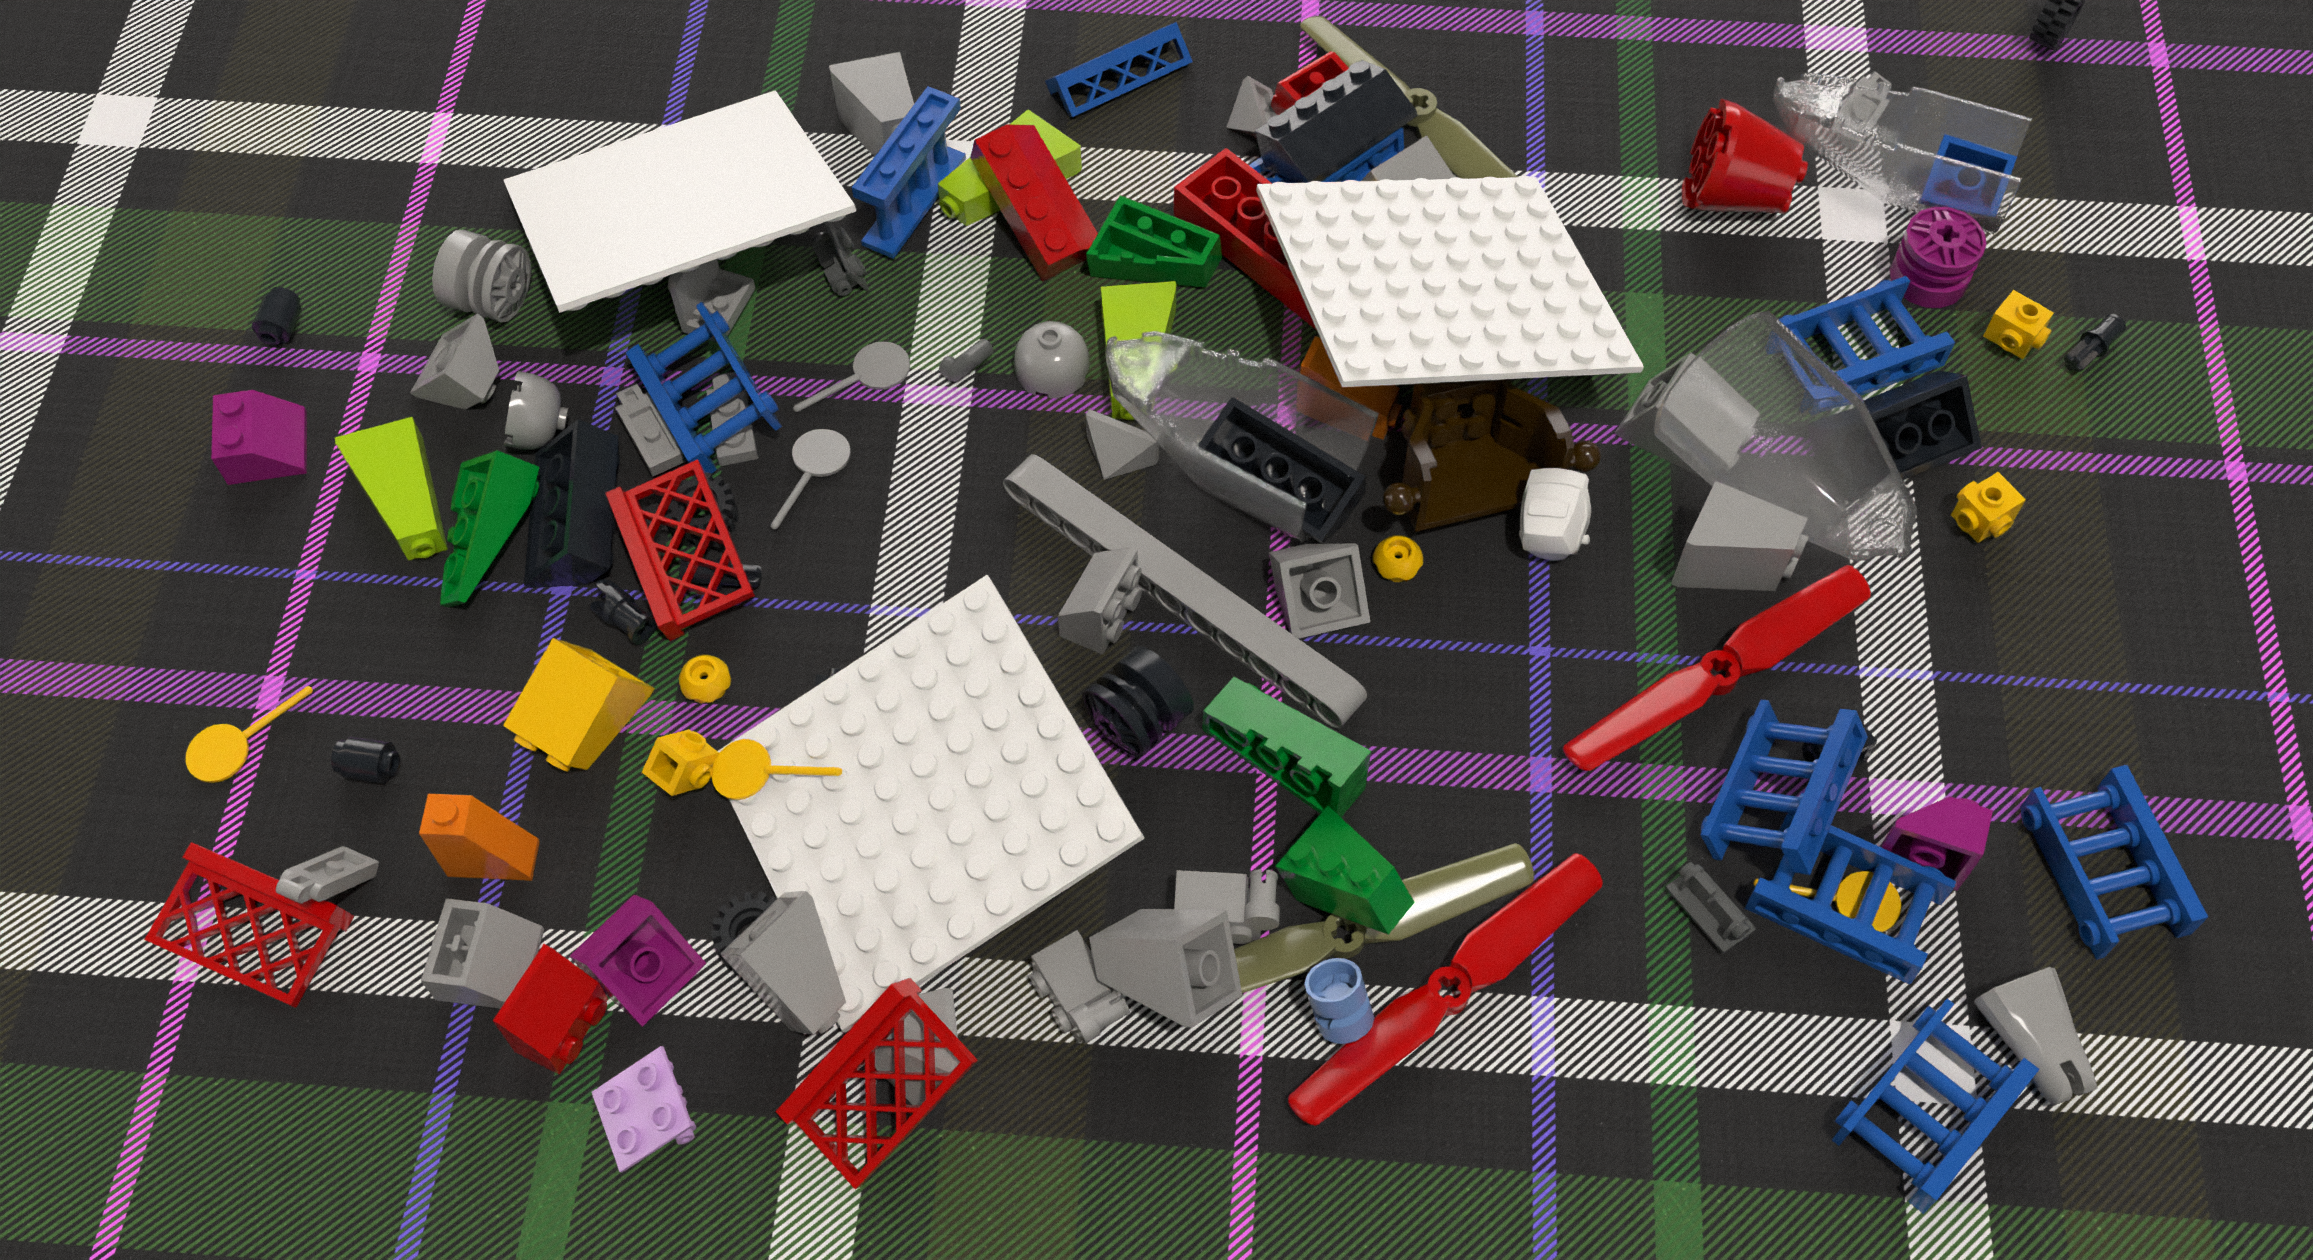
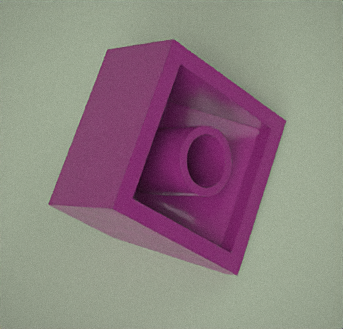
M255 390L213 395L211 459L226 483L231 485L306 474L307 410L305 407Z
M1949 796L1897 819L1880 847L1921 866H1930L1940 870L1946 877L1957 881L1953 890L1958 891L1984 854L1993 810L1979 806L1977 802L1970 799H1957Z
M635 894L569 956L581 970L600 983L605 994L642 1027L707 964L653 902Z

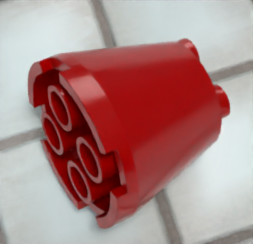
M1720 99V107L1718 109L1712 107L1709 109L1690 151L1693 157L1689 168L1691 178L1685 177L1682 185L1683 205L1699 211L1778 212L1785 214L1791 205V192L1795 183H1801L1807 172L1808 162L1802 160L1804 145L1741 105Z

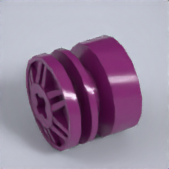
M1931 207L1921 210L1911 218L1889 269L1891 281L1907 276L1910 283L1904 298L1919 306L1942 308L1956 303L1964 296L1973 273L1983 256L1987 245L1985 232L1975 219L1963 211L1951 207Z

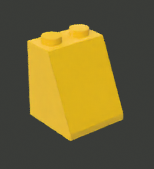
M552 638L503 726L516 734L514 741L532 751H537L539 748L549 754L546 761L553 766L567 772L571 767L588 770L651 696L655 688L593 650Z

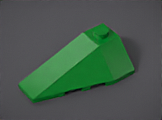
M498 450L461 463L451 502V510L458 513L457 523L455 527L452 526L448 530L447 541L454 545V550L444 564L441 606L451 607L467 601L531 501L535 498L539 488V482L536 480L539 466Z

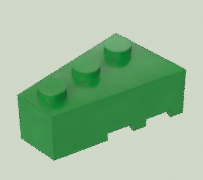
M1120 195L1087 251L1086 257L1091 277L1152 283L1176 281V285L1206 287L1222 259L1219 234Z
M1329 806L1323 810L1275 866L1297 901L1388 935L1415 903L1394 866Z

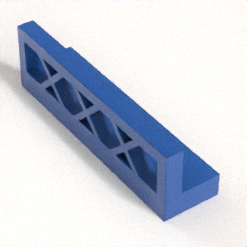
M1177 22L1052 77L1045 82L1050 94L1059 93L1069 118L1193 61ZM1173 40L1180 60L1173 63L1159 58L1163 44ZM1155 48L1153 55L1146 53V51ZM1140 56L1150 61L1145 76L1140 77L1128 72L1133 57ZM1122 62H1125L1123 69L1116 66ZM1156 64L1162 66V68L1154 71ZM1107 69L1120 74L1116 89L1112 91L1098 86L1103 71ZM1094 76L1092 83L1085 80L1089 77ZM1126 78L1133 80L1124 85ZM1076 83L1090 88L1086 103L1075 107L1068 91V87ZM1096 91L1103 94L1094 99Z

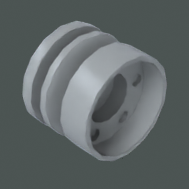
M455 230L440 247L434 263L432 276L434 295L437 302L446 307L463 312L473 311L475 314H479L484 318L489 317L500 323L507 322L518 313L528 292L531 277L530 258L527 251L519 245L507 244L502 240L491 241L484 235L467 230Z

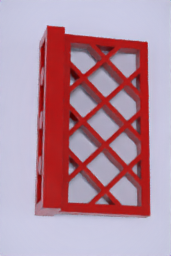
M698 459L626 492L621 487L606 492L657 626L669 641L685 635L683 628L755 596ZM696 475L699 483L692 497L676 493L682 480ZM653 493L663 496L655 514L642 510L638 500ZM703 494L706 499V502L701 501ZM672 499L688 504L680 522L664 517ZM697 507L710 511L712 514L706 530L689 525ZM646 519L651 520V523H650L649 526H648V524H647ZM660 524L676 529L668 547L655 543L653 539ZM716 527H717V529H718L720 535L714 533L715 530H716ZM685 532L702 537L694 555L677 550ZM710 540L724 544L726 548L719 564L702 558ZM659 552L665 554L663 559H661ZM673 557L690 562L682 580L670 577L667 574ZM730 560L733 565V568L727 567ZM699 565L715 570L707 589L691 584V580ZM724 573L737 577L742 587L728 595L716 592ZM672 585L678 587L676 593H675V591H674ZM687 590L704 595L697 609L683 614L680 604Z
M191 842L182 857L189 862L144 940L297 1008L339 929L346 932L354 915L325 900L318 902L310 899L306 902L298 903L276 893V886L279 880ZM197 876L207 879L211 896L191 903L188 892ZM219 885L227 889L220 892ZM239 894L243 895L247 912L227 919L223 901ZM255 901L264 905L256 908ZM214 905L218 923L198 931L194 912ZM275 910L279 911L284 928L263 936L259 917ZM185 917L189 935L172 942L162 938L171 921ZM291 917L300 921L293 924ZM250 921L254 940L234 947L230 928ZM312 926L323 930L314 947L300 952L295 933ZM221 932L225 951L209 958L204 957L200 940ZM287 937L291 956L271 964L266 945ZM191 944L193 951H190L184 947ZM257 949L262 968L242 974L237 956ZM228 960L229 968L219 963ZM294 965L297 978L288 994L277 989L273 973ZM265 977L266 984L257 981L256 979Z
M911 978L892 983L776 1110V1113L787 1125L796 1122L854 1189L861 1187L978 1061L918 996L922 990ZM912 1010L924 1022V1040L904 1039V1019ZM894 1031V1039H887ZM934 1034H935L940 1040H934ZM879 1046H894L895 1072L875 1071V1051ZM905 1047H924L925 1073L905 1072ZM935 1047L948 1048L960 1061L951 1073H935ZM865 1063V1071L858 1070ZM850 1078H865L866 1103L847 1102L846 1083ZM876 1079H895L896 1104L876 1103ZM905 1079L925 1080L926 1100L921 1105H906ZM935 1080H936V1081H943V1082L936 1088ZM836 1095V1102H829ZM822 1109L836 1110L837 1134H825L814 1122L813 1119ZM847 1110L866 1111L867 1136L847 1135ZM876 1111L896 1112V1133L892 1137L877 1136ZM906 1112L913 1113L906 1121ZM848 1143L867 1144V1164L860 1171L848 1160ZM877 1144H884L877 1152Z

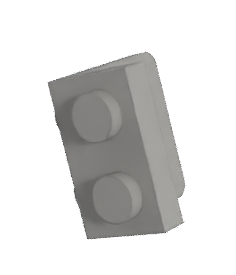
M717 259L701 264L697 269L690 272L671 274L668 280V290L671 293L675 313L678 316L682 332L689 334L706 323L696 307L697 304L703 302L711 313L717 310L721 313L730 327V330L726 332L728 336L755 290L754 280L720 269ZM714 336L708 339L717 342Z

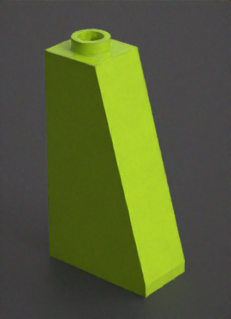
M1029 109L1011 123L1012 125H1034L1066 179L1082 170L1081 145ZM970 157L938 183L941 210L949 218H956L965 226L1000 211L999 206Z
M1176 281L1101 287V310L1112 418L1134 420L1139 417H1150L1176 313Z
M413 417L335 437V443L346 464L408 561L416 558H427L435 553L448 550L424 440Z

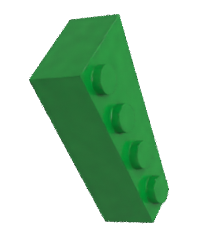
M1233 677L1203 710V731L1320 814L1329 806L1342 817L1365 790L1371 750L1263 693L1250 683H1245Z

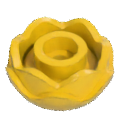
M1394 535L1382 540L1377 545L1373 553V563L1376 565L1379 574L1384 578L1390 579L1393 582L1410 580L1416 575L1423 565V554L1418 544L1411 538Z
M699 655L690 659L683 666L679 675V684L683 695L687 699L698 703H709L724 695L726 689L730 687L731 676L728 666L721 659L711 655Z

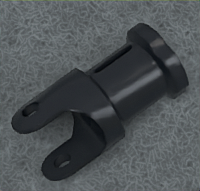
M606 579L597 581V588L606 595V603L594 601L591 603L590 609L610 626H618L628 634V639L635 645H642L647 642L658 627L653 613L642 610L635 604L634 597L614 582Z

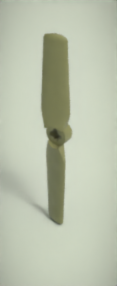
M1312 16L1300 23V28L1327 53L1330 51L1335 52L1348 68L1352 64L1363 60L1386 69L1417 110L1418 116L1407 124L1417 127L1415 135L1419 140L1425 136L1429 138L1448 168L1459 178L1518 177L1461 122L1437 109V100L1433 93L1422 88L1410 89L1405 82L1325 17Z
M1514 843L1402 880L1415 903L1389 935L1331 914L1325 922L1288 926L1234 949L1242 993L1307 972L1331 955L1344 959L1352 958L1360 953L1366 943L1403 940L1528 886L1534 880L1531 860L1524 848ZM1344 926L1346 931H1355L1351 934L1350 943L1345 944L1342 938H1333L1337 935V927Z

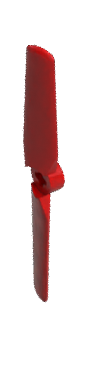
M1845 565L1741 623L1725 643L1723 650L1708 652L1700 663L1667 674L1563 746L1564 754L1577 768L1591 771L1702 707L1711 695L1730 693L1735 688L1739 677L1773 667L1870 599L1871 590L1865 577L1853 566ZM1712 669L1716 671L1723 669L1726 671L1725 677L1721 674L1713 676L1711 674Z
M1579 853L1572 854L1468 933L1452 959L1450 966L1435 970L1429 977L1428 984L1393 1000L1374 1018L1373 1026L1365 1036L1357 1041L1345 1044L1288 1096V1104L1293 1112L1304 1122L1311 1125H1319L1432 1037L1445 1015H1456L1463 1011L1468 1004L1471 993L1507 977L1602 888L1603 881L1596 867ZM1441 984L1447 988L1455 985L1457 987L1456 998L1450 994L1444 998L1440 996Z

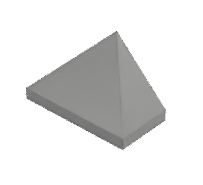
M1247 76L1242 82L1226 128L1256 137L1255 130L1266 124L1271 117L1277 115L1271 107L1274 96L1272 89Z
M1091 409L1088 410L1086 413L1087 438L1104 480L1157 464L1159 460L1158 436Z

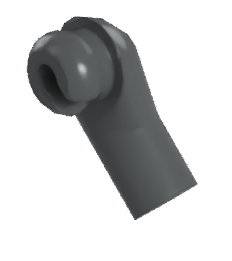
M980 339L956 359L952 356L945 357L940 363L939 371L941 375L947 376L948 381H960L993 354V347L989 341Z

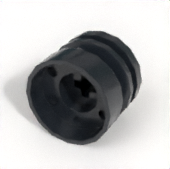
M1136 646L1113 666L1114 675L1105 673L1097 680V684H1092L1082 693V702L1088 715L1102 734L1120 751L1130 757L1139 759L1150 750V745L1154 746L1162 739V730L1171 731L1193 712L1194 703L1189 690L1167 662L1146 647Z

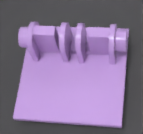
M660 1046L592 1091L619 1172L626 1171L673 1139H676L677 1144H685L695 1138L693 1133L696 1129L695 1122L691 1121L686 1108V1098L681 1095L683 1093L682 1087L676 1082L673 1074V1063L668 1060L663 1046Z

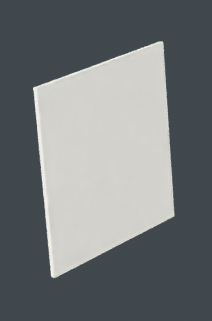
M776 90L504 179L505 186L559 313L566 310L575 311L582 309L592 301L604 297L614 298L620 296L630 288L642 284L652 285L658 283L663 277L677 272L693 271L701 264L709 261L728 259L737 252L753 246L763 247L772 243L774 239L788 234H801L812 226L823 222H836L843 219L847 214L856 212L855 204Z
M1454 177L1437 180L1418 178L1415 180L1398 181L1383 179L1380 181L1359 182L1347 180L1344 182L1311 181L1309 183L1275 182L1273 184H1257V194L1342 387L1641 373L1644 368L1536 177H1485L1477 179Z
M988 575L734 740L751 739L759 742L767 749L771 758V765L839 767L842 769L840 776L770 774L765 785L755 795L743 800H729L777 898L784 892L807 891L813 897L846 1003L837 1011L840 1014V1018L837 1021L841 1030L845 1033L853 1027L892 983L911 978L917 985H920L1145 838Z

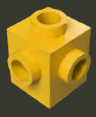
M2013 290L1994 313L1983 337L2001 346L2004 350L2024 359L2033 347L2039 350L2048 339L2052 330L2047 328V325L2054 312Z
M1997 472L1979 484L1973 481L1961 489L1956 496L1959 501L1951 516L1963 531L1969 533L1979 543L1990 535L1999 537L2013 525L2014 519L2026 499Z
M689 729L665 735L656 739L642 773L671 796L700 789L711 779L713 763L717 759L719 752L707 744L706 739L701 734Z

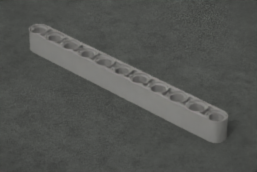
M1035 454L1029 455L1003 480L1005 490L1017 503L1091 556L1094 553L1126 547L1137 549L1138 567L1142 569L1138 588L1142 589L1144 594L1326 724L1334 728H1341L1367 699L1364 687L1351 675Z

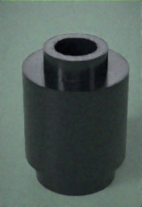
M274 287L269 293L264 295L252 323V330L262 342L277 345L289 341L301 312L299 296L283 287Z
M349 737L347 740L341 739L335 744L331 755V766L334 772L341 773L344 778L384 784L390 780L391 776L397 774L400 767V754L396 751L392 742Z

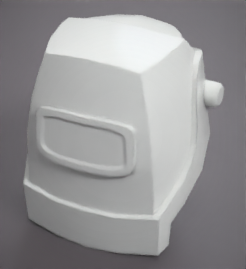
M1561 468L1531 470L1524 490L1520 513L1519 537L1521 538L1524 550H1527L1536 557L1556 561L1563 560L1570 554L1576 555L1581 544H1589L1590 537L1585 534L1590 523L1591 504L1587 489L1589 479L1586 474Z

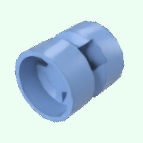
M1332 958L1315 965L1307 974L1304 984L1319 1033L1326 1040L1333 1043L1347 1044L1359 1040L1369 1032L1374 1022L1373 1011L1360 968L1354 962L1344 958Z

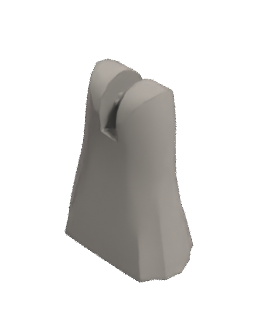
M2047 967L1997 986L1975 999L1974 1003L1979 1011L2014 1052L2018 1060L2021 1061L2023 1058H2026L2040 1069L2032 1078V1082L2051 1106L2070 1100L2072 1093L2080 1096L2098 1089L2091 1065L2074 1027L2055 968Z

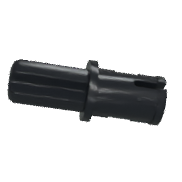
M2108 314L2093 330L2085 331L2080 337V342L2065 355L2066 368L2069 371L2081 372L2094 359L2104 356L2109 350V345L2126 331L2125 321L2116 314Z
M719 557V558L717 559V561H715V560H709V561H712V562H715V563H718V564H719V562H720V560H721L722 557ZM681 560L679 577L681 580L690 563L685 560ZM729 563L727 567L733 568L732 563ZM742 564L751 587L760 586L762 568L759 565ZM699 565L691 580V584L709 585L715 570ZM724 573L717 589H722L723 585H741L737 577Z

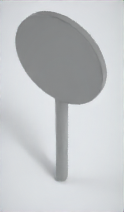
M891 342L869 344L862 348L855 356L853 362L854 375L796 404L793 409L795 412H799L857 381L868 388L876 390L895 387L909 373L910 361L908 354L902 347Z
M816 429L803 434L797 439L792 449V458L796 467L804 474L771 523L772 529H777L811 476H829L839 472L846 466L850 459L851 451L850 445L843 435L829 429Z

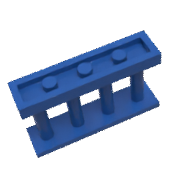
M927 86L852 186L854 198L869 203L875 208L876 221L861 240L862 246L894 259L939 197L938 183L966 160V153L947 146L945 134L946 128L961 109L959 98Z
M1907 276L1893 281L1884 280L1873 288L1794 316H1783L1774 323L1766 346L1770 351L1788 344L1813 379L1805 400L1812 413L1945 365L1955 342L1948 332L1933 337L1925 336L1901 302L1910 283ZM1887 309L1909 339L1911 345L1900 349L1897 347L1893 348L1870 315ZM1855 321L1879 356L1866 361L1859 359L1837 327ZM1822 333L1846 368L1833 373L1826 371L1805 341V338Z
M700 302L696 307L706 323L657 355L654 352L648 355L639 344L625 353L687 461L691 463L698 459L704 473H713L717 468L710 455L714 453L713 449L762 416L775 431L782 426L774 414L779 410L777 404L767 390L761 393L727 337L726 332L730 330L728 323L718 310L711 313L704 303ZM711 337H715L721 350L674 381L670 379L666 381L663 374L667 372L666 367ZM730 362L737 374L735 378L690 408L686 406L681 408L678 403L683 398L681 394ZM746 389L754 402L753 404L705 436L702 433L696 434L694 428L698 426V420Z
M1760 700L1755 714L1747 722L1746 734L1709 816L1704 818L1701 826L1702 839L1713 859L1722 860L1730 841L1779 848L1784 853L1794 873L1811 874L1868 737L1856 710L1840 709L1833 725H1830L1828 728L1779 723L1769 700ZM1775 739L1824 745L1819 759H1815L1814 762L1768 756ZM1760 772L1810 779L1805 792L1801 793L1799 797L1753 790ZM1745 806L1795 814L1790 827L1786 828L1784 832L1738 825Z
M2127 765L2112 768L2097 786L2099 792L2052 804L2047 800L2041 787L2035 788L2030 792L2020 806L2023 824L2029 831H2032L2079 924L2080 937L2084 944L2091 948L2096 960L2105 958L2119 943L2120 940L2117 936L2119 934L2164 922L2170 926L2175 938L2192 934L2208 918L2206 911ZM2105 808L2110 812L2118 829L2069 842L2058 820ZM2124 845L2126 848H2129L2138 865L2135 868L2088 880L2078 857ZM2140 884L2149 886L2158 906L2109 919L2097 897Z
M1787 813L1779 831L1784 832L1786 828L1790 827L1795 815L1794 813ZM1832 825L1820 850L1832 857L1814 899L1809 900L1792 892L1789 888L1795 873L1785 855L1782 857L1773 880L1768 881L1761 877L1759 878L1744 909L1909 985L1922 970L1928 953L1917 949L1914 943L1931 901L1942 905L1957 882L1946 877L1940 870L1934 867L1921 866ZM1848 864L1863 871L1873 872L1856 917L1852 919L1833 911L1830 907ZM1889 882L1914 893L1902 926L1895 938L1875 930L1872 926Z
M1946 999L1937 1011L1930 1006L1927 1007L1912 1026L1919 1033L1860 1106L1851 1100L1834 1121L1842 1127L1832 1139L1838 1146L1853 1130L1913 1178L1911 1183L1918 1189L1908 1202L1923 1214L1938 1200L2040 1070L2026 1058H2023L2013 1070L2006 1064L2001 1067L1941 1020L1954 1006V1003L1949 999ZM1929 1035L1991 1081L1988 1086L1994 1089L1995 1092L1988 1101L1982 1097L1974 1098L1916 1052ZM1904 1066L1965 1113L1963 1118L1970 1124L1962 1134L1956 1129H1953L1952 1132L1890 1084ZM1878 1098L1939 1145L1937 1150L1944 1156L1936 1167L1929 1161L1926 1164L1922 1163L1864 1116Z

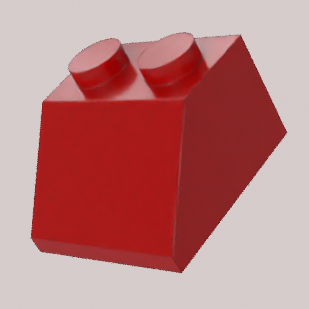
M543 944L493 1019V1022L515 1053L560 1075L566 1064H571L579 1055L583 1044L582 1039L591 1025H597L604 1016L608 997L598 981L552 947Z

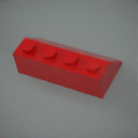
M1007 124L975 139L970 159L1042 282L1086 261V253L1098 233L1034 125Z

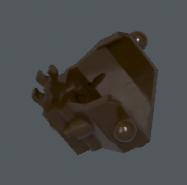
M1510 379L1414 384L1411 408L1403 413L1405 422L1401 427V431L1409 445L1405 459L1403 483L1390 485L1384 492L1383 503L1386 509L1393 514L1403 515L1407 513L1415 531L1521 507L1524 490L1531 470L1543 468L1569 470V468L1574 467L1578 471L1589 472L1599 465L1601 452L1599 447L1592 441L1582 440L1574 444L1572 431L1560 409L1514 387Z

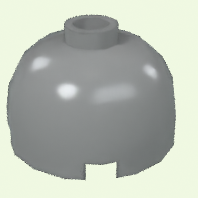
M1057 321L1038 323L1025 331L1016 344L1014 358L1015 374L1019 384L1027 392L1036 395L1037 391L1048 394V398L1057 399L1071 395L1081 388L1086 381L1085 376L1090 366L1089 352L1083 337L1071 326Z
M518 371L515 381L523 383L522 385H517V391L512 390L505 434L513 435V438L508 437L504 441V446L519 450L540 449L554 438L557 430H565L569 408L561 407V394L549 380L535 374Z

